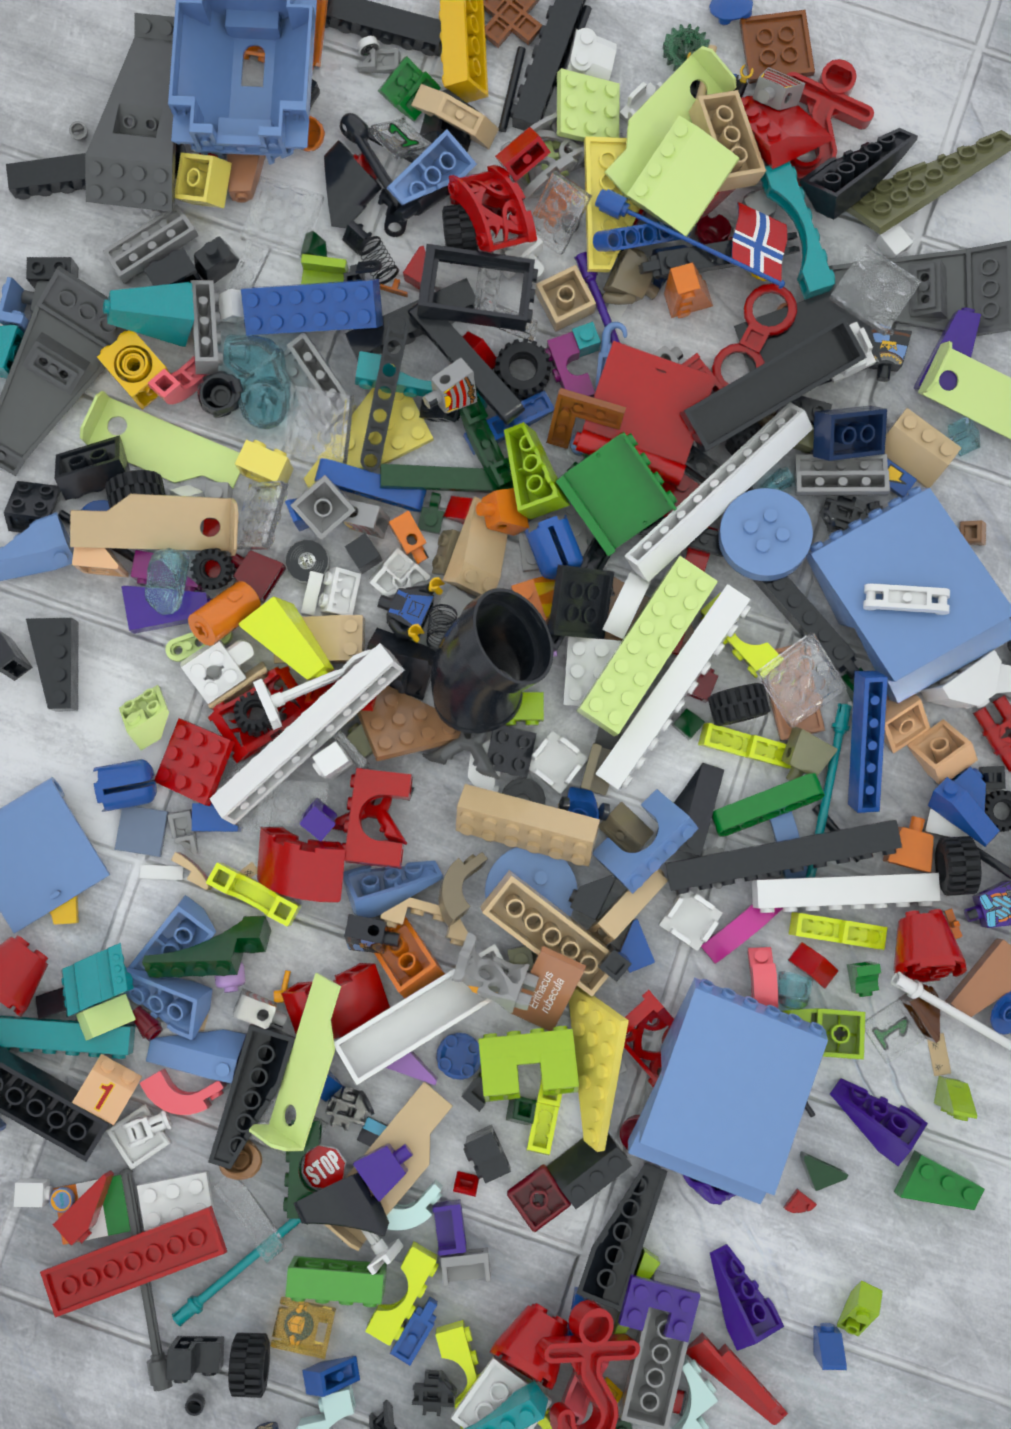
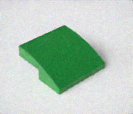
M406 56L378 89V92L401 113L415 121L421 114V111L412 107L411 104L420 85L422 84L436 90H440L441 87L426 71L422 72Z

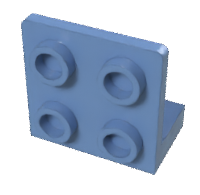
M7 277L6 283L2 287L0 323L3 326L16 325L25 334L30 320L24 314L27 304H23L21 301L24 289L12 277Z

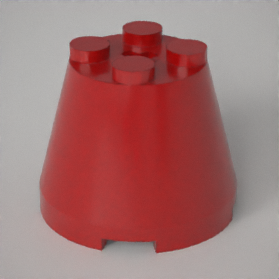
M941 909L930 910L928 913L922 914L916 910L908 911L905 913V917L898 921L894 974L901 972L912 980L924 983L941 981L940 978L948 977L951 973H953L954 977H957L967 971L964 956Z
M17 935L16 938L11 936L0 944V1002L9 1009L15 1006L16 1008L13 1011L21 1017L28 1009L49 965L46 963L49 958L39 950L32 952L27 948L30 944Z
M532 1303L531 1306L527 1305L494 1342L489 1353L498 1357L502 1355L500 1360L531 1380L540 1383L543 1380L542 1386L552 1390L557 1382L561 1363H548L538 1354L536 1346L543 1337L568 1336L569 1329L567 1326L569 1323L559 1316L550 1317L547 1315L548 1310L537 1303Z

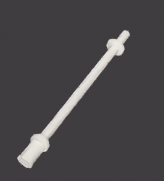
M901 972L895 973L892 977L891 984L906 992L908 997L923 999L1011 1051V1040L924 990L922 982L912 980Z

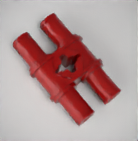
M1003 695L992 702L1003 718L1000 724L994 722L986 707L977 710L973 715L982 727V736H985L994 750L993 753L996 756L999 755L1008 771L1011 772V732L1008 737L1001 738L1006 730H1011V705L1006 696Z

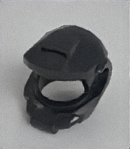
M218 371L202 378V385L197 395L203 411L213 415L214 418H221L230 415L231 412L240 408L243 401L242 392L244 391L240 379H237L232 374H227L225 371Z

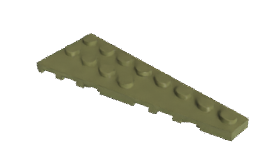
M1000 130L978 139L976 144L972 146L963 145L958 147L955 153L947 156L943 153L938 155L935 161L930 163L924 161L896 172L893 178L881 180L867 195L846 210V212L881 235L1011 151V135Z

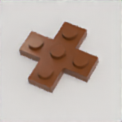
M483 0L484 11L493 17L485 26V38L499 48L508 36L513 33L527 45H530L540 33L542 24L528 13L540 0Z

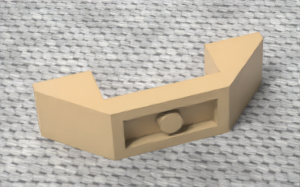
M422 84L411 104L412 107L428 116L435 115L469 134V139L487 149H490L499 130L495 124L480 112L445 92Z
M411 897L382 913L379 917V920L387 922L388 927L396 928L397 925H403L408 908L411 909V914L424 916V913L433 915V920L446 923L440 912L439 905ZM460 919L448 927L445 938L451 939V944L463 947L468 932Z

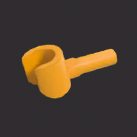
M285 970L281 990H274V1002L284 1003L281 993L288 988L291 971Z

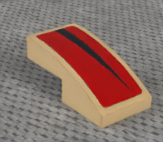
M181 852L174 853L171 861L191 871L187 880L205 890L212 889V886L206 884L208 876L193 860Z

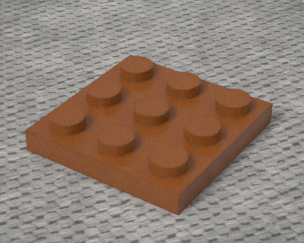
M806 9L756 15L740 19L747 76L750 75L751 69H754V74L748 78L749 84L757 83L759 76L768 67L786 75L790 72H797L806 77L814 76L815 68Z

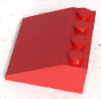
M753 96L741 98L760 155L772 169L833 140L832 135L799 105L776 110L754 100Z

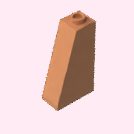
M227 154V161L232 163L228 183L232 201L244 203L255 199L266 155Z
M996 938L945 1002L972 1017L1010 992L1011 945L1004 939Z

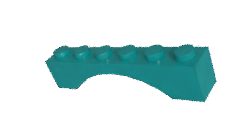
M790 161L775 169L765 166L766 172L760 180L766 197L776 202L788 214L799 234L802 247V261L797 281L804 300L826 293L835 285V275L833 270L829 269L827 253L825 249H822L819 242V231L817 228H814L812 223V212L805 204L804 190L798 185L796 169L794 166H791Z
M363 351L359 352L355 385H359L363 389L375 388L381 355ZM387 363L383 366V374L385 376L391 377L395 374L396 368L393 365ZM400 371L396 392L403 393L407 397H423L432 392L431 381L414 378ZM387 386L379 388L385 393H391L390 388ZM476 392V396H479L484 408H487L488 404Z
M533 1381L516 1390L505 1402L485 1418L464 1429H525L544 1419L548 1398L536 1382Z

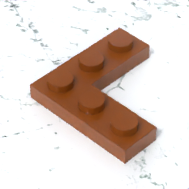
M560 388L546 443L568 449L576 417L620 430L626 407Z

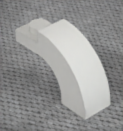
M633 569L631 570L602 630L624 639L652 579L647 582L637 575Z

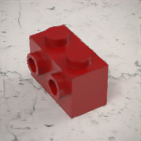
M529 127L495 157L501 166L510 173V177L517 182L551 152L541 137Z

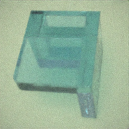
M964 417L948 426L949 439L961 447V450L958 452L959 456H963L981 447L979 430L971 419Z

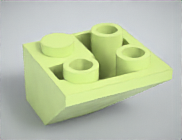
M156 685L119 707L126 731L140 750L161 739L169 714L159 685Z

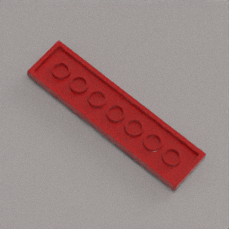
M211 1205L44 1269L40 1274L56 1318L215 1258L228 1251Z

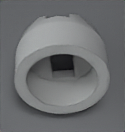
M75 121L70 125L69 133L75 140L83 141L88 136V129L84 123ZM85 130L84 133H81V134H78V135H75V134H74L75 132H80V131Z

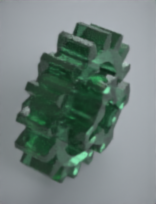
M680 24L678 31L673 27L671 35L666 34L662 47L664 50L663 58H668L667 66L674 65L673 71H676L687 60L689 52L692 54L702 46L708 48L710 39H705L706 32L699 33V26L691 29V24H688L687 28ZM686 44H687V49H688V50H687V53H685V50H686V49H685V45H686Z

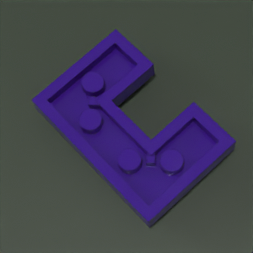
M630 1275L618 1323L621 1326L643 1331L649 1307L667 1311L669 1314L663 1333L665 1337L689 1342L701 1294L697 1291Z

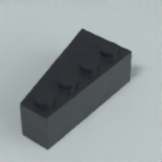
M73 618L26 619L47 708L55 712L78 711L79 622Z

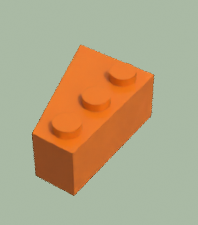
M693 262L670 269L664 296L671 318L677 316L678 318H684L689 316L691 312L713 307L706 281L703 280L701 274L699 275Z

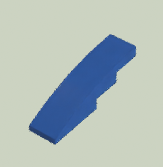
M545 390L521 401L525 411L508 425L498 415L486 420L497 444L505 440V429L523 422L531 426L554 412V406ZM465 432L463 437L465 438L473 455H475L476 453L469 441L467 433Z

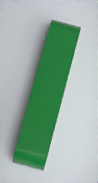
M810 773L713 811L712 820L718 836L724 837L817 802L825 794L817 774Z

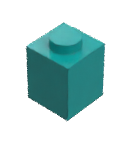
M594 322L572 329L580 351L579 358L600 350L601 341Z

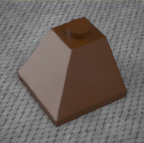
M923 984L924 990L939 998L932 986L928 987V985ZM907 993L899 997L898 999L923 1038L935 1043L940 1041V1009L919 997L912 999L907 996Z

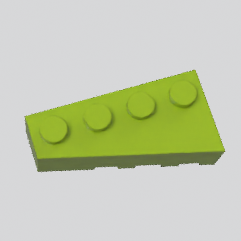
M524 422L505 429L504 433L518 512L531 520L570 506L566 495L556 482L557 476L537 433Z

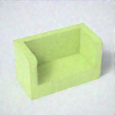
M126 994L76 1014L86 1041L136 1020Z

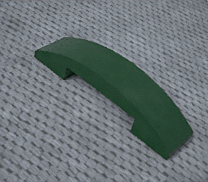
M477 396V402L460 408L459 412L469 441L480 463L493 482L500 487L513 481L509 457L504 458L486 421L488 414L479 396Z

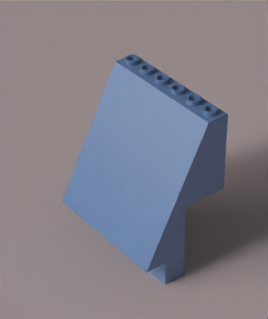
M920 486L908 490V495L903 498L896 497L888 502L889 506L883 509L877 508L868 513L869 517L864 520L857 519L849 523V528L846 530H837L829 535L830 539L824 542L818 541L813 543L806 555V559L838 624L855 628L874 669L888 677L887 695L889 700L896 703L902 702L1011 640V604L930 488H921ZM886 584L947 588L950 590V598L947 599V605L950 606L949 614L938 615L926 612L880 609L865 610L863 609V601L866 600L864 585ZM876 594L875 599L882 600L883 594ZM932 597V603H938V599Z
M694 977L662 1043V1071L628 1139V1153L757 1204L762 1203L766 1193L775 1196L828 1042L825 1029L816 1022H806L795 1014L781 1012L773 1005H763L750 996L743 997L736 994L730 988H720L707 979L700 980Z

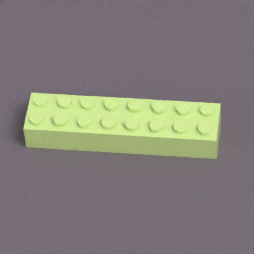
M679 556L671 565L576 711L611 735H618L718 581Z

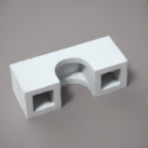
M336 741L312 757L315 761L312 764L319 776L325 779L334 780L355 766L346 750Z

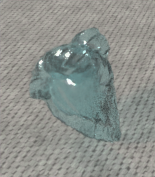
M166 548L156 551L150 558L147 568L145 598L150 606L158 611L159 614H173L179 610L182 604L190 564L189 556L185 551Z

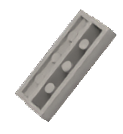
M176 204L175 211L163 212L103 250V253L122 282L125 283L143 272L153 261L165 258L173 250L181 248L198 237V233Z
M303 332L287 344L288 348L272 361L318 429L324 434L341 420L346 421L356 410V405L311 339Z
M887 454L833 461L816 458L813 455L795 456L796 496L889 495L890 483Z

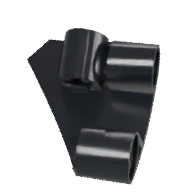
M339 140L324 155V168L331 227L346 228L349 223L354 221L365 210L366 205L378 194L382 187L352 157L353 154Z
M359 1173L346 1177L293 1203L302 1224L343 1226L367 1231L382 1237L385 1236L389 1225V1220L381 1202L374 1195H371L367 1184Z

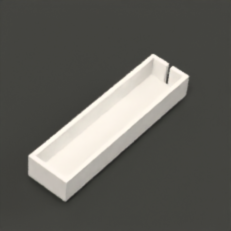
M495 944L478 954L483 959L493 960L495 956L503 959ZM455 969L335 1041V1051L357 1086L493 1000L482 998L479 994L472 992L463 982L452 981ZM486 970L480 971V975L483 978L487 979L490 977Z

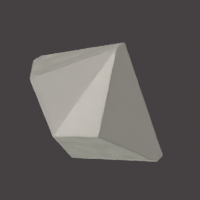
M326 475L309 486L290 505L321 540L356 510L342 491Z

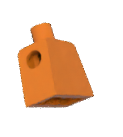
M514 488L493 491L483 497L476 506L477 515L484 516L486 527L490 530L515 536L529 529L528 518L517 510Z
M409 510L389 521L388 525L406 555L411 553L417 564L429 558L423 548L427 542ZM413 536L416 543L410 545L406 538Z
M911 816L909 828L898 827L902 848L896 849L897 853L884 855V862L931 873L934 837L931 834L922 832L925 819Z

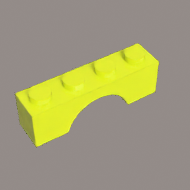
M721 592L712 601H710L702 610H700L701 615L703 616L700 618L701 621L706 616L712 605L715 603ZM735 633L731 638L727 636L723 642L724 645L728 643L733 648L731 653L740 662L744 660L749 665L747 670L754 678L759 676L763 680L783 661V658L768 642L760 645H750L741 641Z
M223 862L216 863L206 881V884L252 905L266 916L287 927L292 925L302 906L292 899L266 888L260 882Z
M413 1241L400 1267L408 1281L406 1294L402 1299L393 1304H378L367 1324L366 1333L389 1346L393 1339L398 1341L404 1330V1327L401 1326L404 1319L407 1318L409 1320L416 1308L413 1305L417 1297L421 1299L427 1288V1285L424 1284L428 1276H434L439 1266L436 1263L437 1254Z
M464 1320L437 1327L435 1333L441 1357L458 1363L467 1376V1384L464 1390L455 1398V1409L480 1375L476 1368V1365H479L477 1352L472 1350L470 1346V1341H473L471 1329L469 1326L465 1327Z

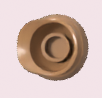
M248 1139L232 1168L228 1169L219 1166V1169L224 1176L230 1179L244 1180L252 1178L257 1174L262 1165L261 1152Z

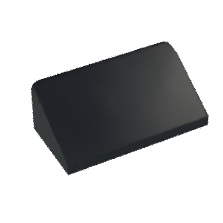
M63 987L35 996L38 1019L66 1011Z

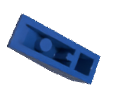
M947 777L933 791L928 806L984 847L999 833L1000 830L967 790Z

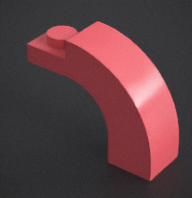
M164 1068L140 1082V1085L147 1097L162 1110L177 1115H191L202 1112L212 1106L208 1097L212 1101L224 1094L222 1089L227 1086V1083L216 1081L202 1090L187 1092L181 1090L172 1082Z

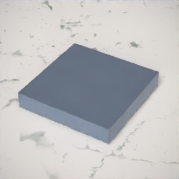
M135 806L122 808L114 850L161 857L169 812Z

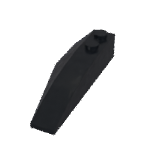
M901 128L878 137L875 143L866 142L857 151L853 152L850 149L844 152L841 158L836 159L832 157L803 177L800 180V185L815 211L834 220L867 195L896 166L917 141L918 135Z
M254 1024L249 1025L208 1163L228 1169L232 1168L252 1134L249 1132V1129L253 1124H258L282 1083L295 1037L271 1026L268 1029H264Z
M647 1163L644 1164L593 1244L576 1294L621 1311L630 1275H634L668 1171Z

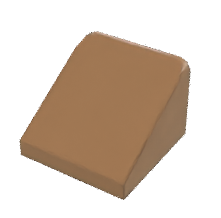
M983 520L960 522L959 531L969 545H986V523Z

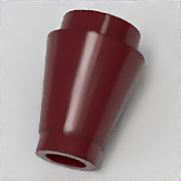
M141 1006L133 1010L136 1019L133 1022L143 1039L146 1038L148 1041H151L163 1031V1028L160 1026L161 1022L152 1017Z

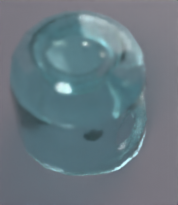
M779 972V1004L794 1010L803 1009L808 1006L811 998L813 978L792 972Z

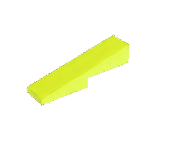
M704 723L698 742L699 746L786 769L791 768L790 765L782 761L787 744L716 726L712 723Z
M792 912L789 935L885 950L888 927Z
M542 1077L537 1096L534 1122L531 1125L526 1151L549 1156L562 1094L544 1096Z

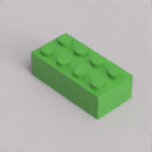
M294 1256L288 1266L285 1297H290L292 1301L296 1302L315 1299L316 1303L321 1304L329 1303V1301H339L341 1305H353L354 1302L363 1303L365 1307H376L377 1304H382L384 1297L387 1264L384 1263L372 1275L367 1268L371 1263L368 1261Z

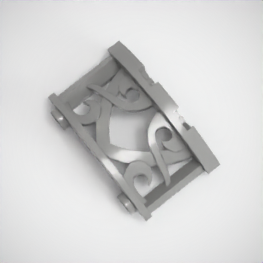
M557 111L530 126L541 139L556 140L561 142L558 153L559 160L556 161L546 156L537 164V168L535 166L528 172L530 184H528L524 177L517 181L527 199L539 198L551 185L559 180L558 175L563 171L567 170L570 173L585 167L584 142L557 136ZM509 141V142H506V143L501 147L500 151H502V150H503L506 146H508L511 142H510V141ZM567 146H568L567 151L570 152V153H568V154L564 152V149H565ZM542 164H547L548 168L543 170L541 166Z

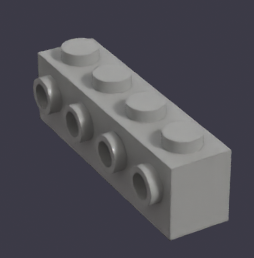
M191 280L194 305L193 340L195 373L213 374L218 372V366L223 365L222 352H218V345H221V332H217L216 325H220V312L215 311V305H219L218 292H214L213 280Z

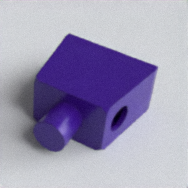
M387 1143L356 1159L353 1166L376 1199L380 1201L408 1172L404 1162L412 1157L413 1153L406 1143L396 1151L390 1143Z

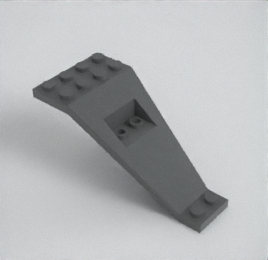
M134 14V39L85 155L86 202L169 212L175 211L176 143L171 141L173 114L168 105L174 17ZM129 117L133 120L132 126L127 122ZM150 120L154 122L153 128L149 126Z
M1011 240L968 249L829 266V269L833 270L835 275V285L831 290L854 282L866 317L943 332L953 313L961 310V308H971L975 310L974 313L981 314L976 336L1011 331ZM929 276V279L923 282L924 277ZM930 297L927 303H923L925 298Z
M60 266L55 270L35 305L0 395V468L14 476L18 474L30 454L105 369L104 365L97 358L100 355V351L105 346L113 344L122 332L128 331L107 324V314H103L104 299L108 300L107 296ZM41 358H46L48 362H43ZM61 370H65L68 375H64Z

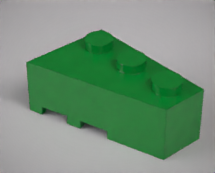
M914 1150L894 1193L900 1198L975 1210L985 1189L970 1179Z

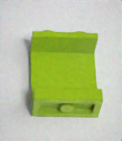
M302 254L301 264L303 273L301 284L344 281L343 273L348 272L346 259Z

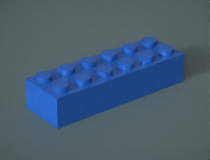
M379 279L241 289L246 335L363 329L383 326Z

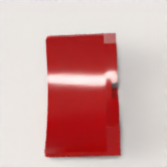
M284 827L260 828L257 880L263 886L279 894L296 899L316 902L341 901L345 848L340 842H320L319 840L309 839L308 843L299 841L298 835L287 831Z
M359 963L344 972L334 975L336 980H333V982L341 986L331 1018L334 1039L347 1035L390 1008L375 963ZM313 981L297 982L281 993L295 1034H297Z

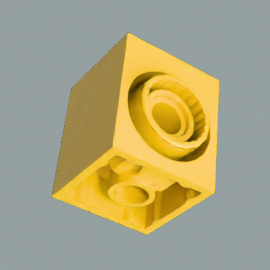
M130 330L122 332L113 344L105 346L100 351V355L97 356L108 372L142 410L158 397L148 386V382L163 369L169 372L137 333Z

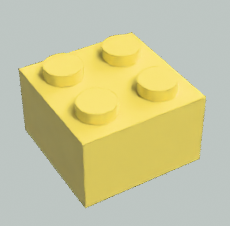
M181 153L175 185V199L193 205L224 208L232 163L210 155Z
M246 440L235 462L236 467L243 476L282 493L294 470L285 452L274 449V451L269 450L264 443L258 440L253 442Z

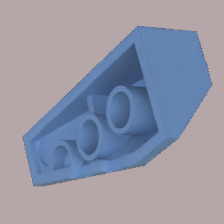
M446 129L387 189L401 205H404L448 186L450 175H455L459 178L465 177L477 163Z
M57 512L35 520L25 531L14 536L13 540L7 545L0 547V581L53 571L72 564L74 547H70V537Z
M436 861L409 862L402 866L401 869L389 867L372 869L368 865L343 872L344 885L354 915L367 918L381 915L443 879V874Z
M185 895L128 968L146 971L142 964L144 955L174 952L211 939L216 930L204 908Z
M126 968L133 978L132 985L134 989L123 994H126L137 1005H144L151 1011L150 1015L155 1019L159 1017L168 1024L166 1028L171 1032L190 1040L195 1039L210 1010L213 989L192 980L177 977L154 978L149 977L146 971Z
M222 1029L198 1032L193 1040L180 1035L156 1037L150 1041L146 1062L208 1079L232 1083L247 1034Z

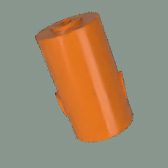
M238 581L190 614L188 624L194 636L200 642L212 646L239 627L238 623L261 606V602L257 593L250 585L243 581Z

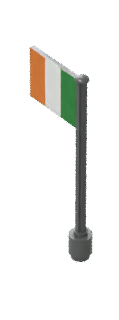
M130 1168L123 1169L119 1175L113 1176L97 1223L90 1229L92 1234L86 1240L130 1231L132 1236L142 1232L132 1178L133 1170ZM98 1179L55 1187L53 1189L55 1191L61 1187L70 1188L74 1192L76 1202ZM57 1212V1213H58V1219H59L65 1212H62V1213ZM61 1235L63 1245L69 1244ZM151 1282L140 1285L152 1352L151 1359L146 1363L150 1386H153L154 1391H162L172 1387L173 1380H166L167 1355L162 1351Z

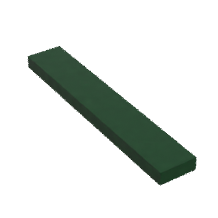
M400 464L380 465V488L485 493L514 488L513 481L498 487L484 468Z

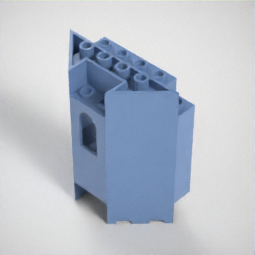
M176 0L168 105L173 114L171 141L176 144H190L191 150L203 155L212 153L223 160L226 159V154L266 155L269 165L275 163V158L279 156L284 159L292 155L294 149L303 150L307 148L317 0ZM251 46L261 47L265 52L263 87L242 86L244 53Z

